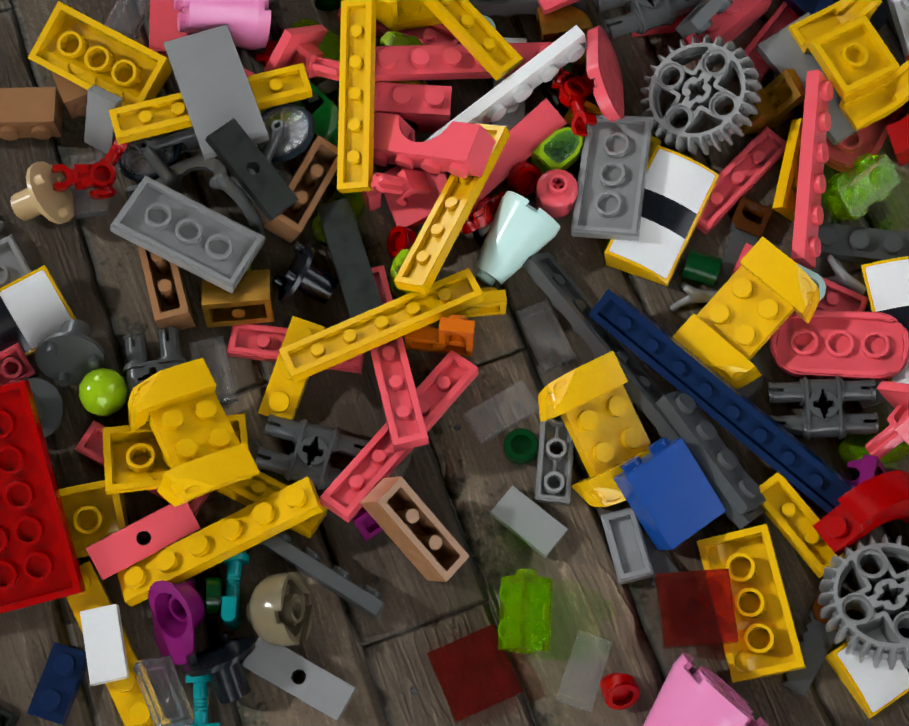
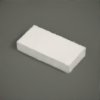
M112 604L80 611L90 685L96 686L130 678L119 605Z

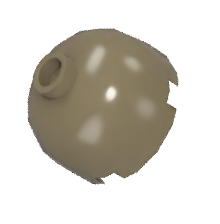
M278 573L266 577L255 587L250 602L247 604L246 614L248 621L252 623L258 636L272 645H300V641H306L312 628L313 607L308 605L305 608L304 594H310V590L300 573Z

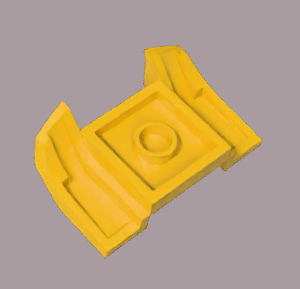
M840 0L787 28L803 53L805 54L810 51L829 81L832 82L833 87L842 99L838 106L855 132L892 114L909 101V60L900 66L869 21L882 3L881 0Z
M763 236L740 261L741 266L703 309L697 315L693 313L672 336L737 389L762 376L750 360L795 311L809 324L820 300V293L816 283L796 262Z
M613 350L557 378L545 386L538 394L541 422L561 415L589 474V478L571 486L593 507H608L626 501L613 478L623 471L621 469L622 464L633 457L639 456L643 458L650 453L648 447L651 445V442L623 386L628 380Z
M203 358L158 371L133 387L128 400L130 432L138 430L149 422L170 467V470L164 472L161 485L157 491L174 507L183 505L219 488L258 475L260 472L246 443L240 444L215 394L217 385Z

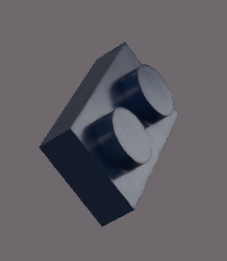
M57 642L54 643L27 714L65 726L88 667L85 651Z

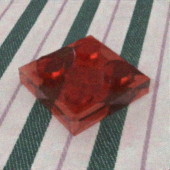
M729 568L655 575L663 649L736 644L739 642Z
M494 624L427 653L456 723L523 693V689Z

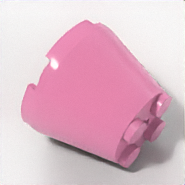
M173 0L174 10L180 11L177 15L178 32L194 34L227 24L235 46L248 50H258L265 48L267 45L271 25V10L268 9L269 0Z
M683 652L672 665L643 726H769L761 717L755 721L752 715L754 711L748 705V702L707 666H700L698 669L693 666L694 658L686 652Z

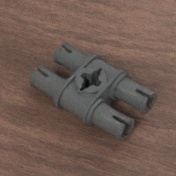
M593 0L594 8H598L596 9L598 14L621 6L627 8L629 12L626 15L605 20V30L607 34H610L608 35L610 40L634 32L643 35L647 30L662 25L670 26L675 22L676 18L688 15L700 3V0Z
M168 327L169 334H166L165 328L158 330L161 358L153 361H148L145 334L134 333L135 339H132L131 333L124 336L127 363L124 365L123 374L126 376L128 387L126 404H128L133 387L160 370L187 362L185 357L181 355L180 329Z
M835 376L834 379H807V377H803V379H799V382H768L769 404L800 403V406H803L801 415H770V417L790 434L802 436V439H806V441H810L811 438H837L842 440L846 438V435L857 434L878 435L879 422H876L878 420L877 412L846 414L845 411H842L844 401L875 402L876 389H873L876 386L875 380L843 381L842 377ZM820 398L822 403H824L825 409H828L825 419L820 408H817Z
M270 413L267 419L268 424L266 423L264 435L292 441L296 447L294 453L291 452L290 455L260 446L255 463L259 469L284 475V479H287L288 482H291V480L299 481L308 476L314 483V486L318 487L317 490H325L343 471V469L332 467V463H330L331 456H335L336 453L355 458L370 440L341 434V430L338 427L333 429L310 423L306 418L297 422ZM315 443H317L319 456H316L311 465L308 466L307 453L305 452H310Z

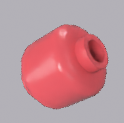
M561 169L548 170L542 174L537 181L534 199L537 208L540 207L553 218L564 217L571 213L578 196L579 187L577 180L571 173Z

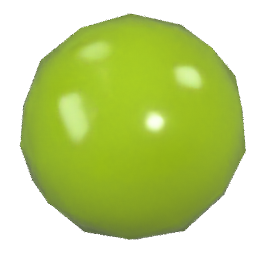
M100 368L92 370L84 376L79 385V398L87 411L99 416H109L119 411L125 404L128 387L123 376L115 370Z

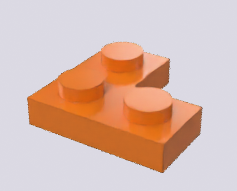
M457 314L440 317L439 329L429 324L406 334L404 337L405 349L448 354L453 350L460 356L472 357L475 321Z

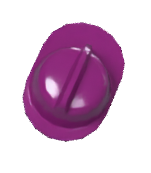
M164 580L156 581L150 587L148 594L156 644L168 662L175 665L186 664V656L195 650L194 629L204 619V602L196 591L193 581L185 580L177 584Z

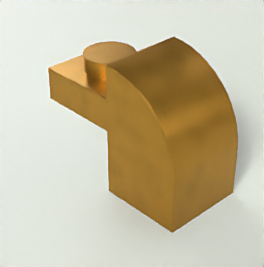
M568 5L544 15L541 7H537L535 25L539 42H555L575 25L585 34L587 42V32L593 28V25L583 11ZM586 50L581 58L572 63V75L584 72Z
M785 69L765 88L757 91L761 97V102L753 103V105L758 110V114H748L747 117L750 119L752 126L742 124L740 129L743 134L760 133L766 126L771 129L794 115L792 110L805 99V87L795 69ZM734 105L726 107L729 113L733 110Z

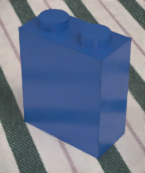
M664 437L648 447L650 453L643 458L636 456L622 464L621 469L623 471L613 479L656 549L672 550L723 514L726 509L683 439L678 438L668 441L667 437Z

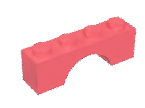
M374 112V164L383 167L387 166V164H394L409 170H413L414 167L422 168L432 174H439L440 171L449 172L460 178H467L468 175L482 177L496 141L480 124L452 121L437 137L428 141L415 142V130L400 115Z

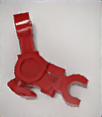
M587 69L580 76L576 75L569 79L570 73L564 70L552 81L551 88L559 90L557 93L558 99L563 105L571 108L574 117L571 124L573 134L586 137L588 134L585 125L595 126L597 124L596 116L593 113L587 112L584 107L586 99L594 95V80L588 78Z
M115 139L105 158H101L93 164H74L72 169L64 164L53 165L51 173H60L66 179L64 182H54L53 190L62 192L75 185L77 191L89 188L96 189L89 192L90 197L94 200L108 199L115 196L117 192L112 187L116 180L115 171L117 167L115 166L130 142L118 145Z
M500 191L495 196L490 194L483 198L479 204L474 205L460 233L469 234L493 221V214L497 211L504 192Z

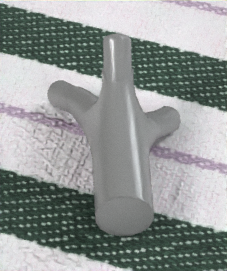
M829 255L827 260L835 276L824 278L863 295L867 290L866 286L844 269L839 258Z
M683 282L681 287L688 295L676 301V303L670 306V309L674 312L680 307L689 304L708 303L718 291L697 289Z

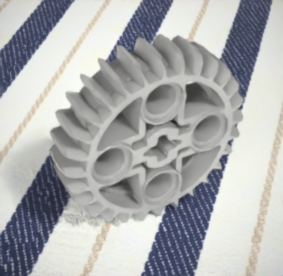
M706 34L703 42L700 43L697 37L693 35L692 42L689 45L683 39H680V48L677 50L668 45L670 54L667 57L658 54L661 62L660 65L650 64V68L654 72L653 76H644V80L649 87L640 89L641 93L646 97L640 101L641 106L645 109L642 115L653 117L652 132L656 138L664 141V144L670 149L675 146L677 151L683 154L687 148L690 154L695 156L698 147H700L702 152L708 155L709 146L714 145L721 152L720 142L725 140L729 145H733L731 136L734 133L740 137L744 136L740 129L742 124L752 126L750 119L747 117L748 114H758V110L753 103L761 102V97L757 93V91L762 89L760 82L757 80L759 73L754 68L752 59L749 56L746 57L744 49L741 47L736 48V45L731 40L725 44L720 36L713 42L710 36ZM701 59L693 71L684 66L689 62ZM725 63L720 71L712 72L716 64ZM736 74L741 85L740 96H736L733 92L727 90ZM680 76L676 84L668 85L673 77ZM663 94L674 100L665 115L661 108ZM734 105L733 110L729 114L720 115L721 110L725 106ZM688 118L685 126L676 128L677 122L680 119ZM707 119L718 124L713 129L699 133Z
M886 533L883 535L881 543H876L872 535H869L866 546L857 540L852 546V550L845 547L840 555L841 557L834 555L831 558V567L826 566L824 569V579L820 581L819 591L823 593H820L818 597V604L824 606L821 609L820 617L821 619H830L825 627L826 632L838 630L834 639L835 644L844 640L848 642L845 651L846 655H849L856 649L860 651V663L867 656L873 657L874 668H877L883 659L887 660L890 670L894 669L897 660H901L904 668L908 669L909 639L903 637L898 629H909V569L896 574L890 562L909 568V547L903 545L901 535L898 536L895 543H889ZM861 566H873L878 573L868 574ZM849 574L858 591L841 598V587ZM848 610H856L863 615L864 619L853 620L846 612ZM880 628L888 643L875 640L865 635V633Z

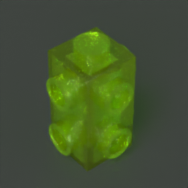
M864 154L853 161L854 166L847 172H839L828 180L829 185L826 186V191L821 196L834 219H850L853 221L864 216L868 212L867 207L874 202H880L888 198L892 194L891 189L901 183L896 172V166L888 158L887 154Z
M517 569L516 575L501 577L498 650L520 654L550 652L552 579L538 576V571L534 569Z

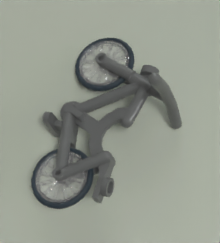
M283 104L274 106L261 114L268 132L269 141L256 144V146L281 178V172L277 169L279 163L291 160L304 152L315 134V121L312 114L300 105ZM193 127L178 132L173 131L132 141L117 162L120 172L126 178L141 182L146 175L177 192H180L182 189L181 180L183 176L198 169L208 170L214 173V177L209 180L210 187L226 192L237 203L247 218L250 229L265 236L261 216L256 209V203L248 193L246 194L243 191L244 188L236 178L230 176V173L220 160L215 157L204 160L200 150L197 156L177 163L180 154L200 148ZM247 168L250 174H256L253 169ZM138 185L127 186L126 192L129 196L133 194Z

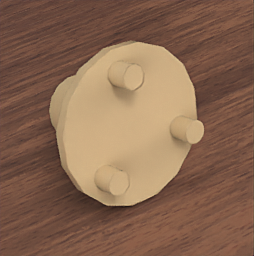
M44 161L33 163L27 169V188L11 196V207L16 216L21 220L29 221L42 214L53 223L65 224L74 217L75 202L70 187L62 192L53 190L54 182H64L66 180L64 175L60 173H51L53 165Z

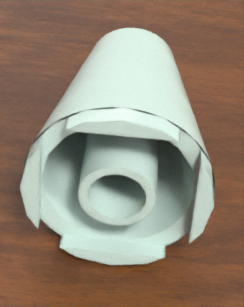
M509 190L501 198L493 218L494 220L490 225L474 265L478 270L476 276L491 287L494 283L502 285L522 267L530 256H534L551 241L560 230V225L540 207L538 210L528 204L530 202L528 199Z

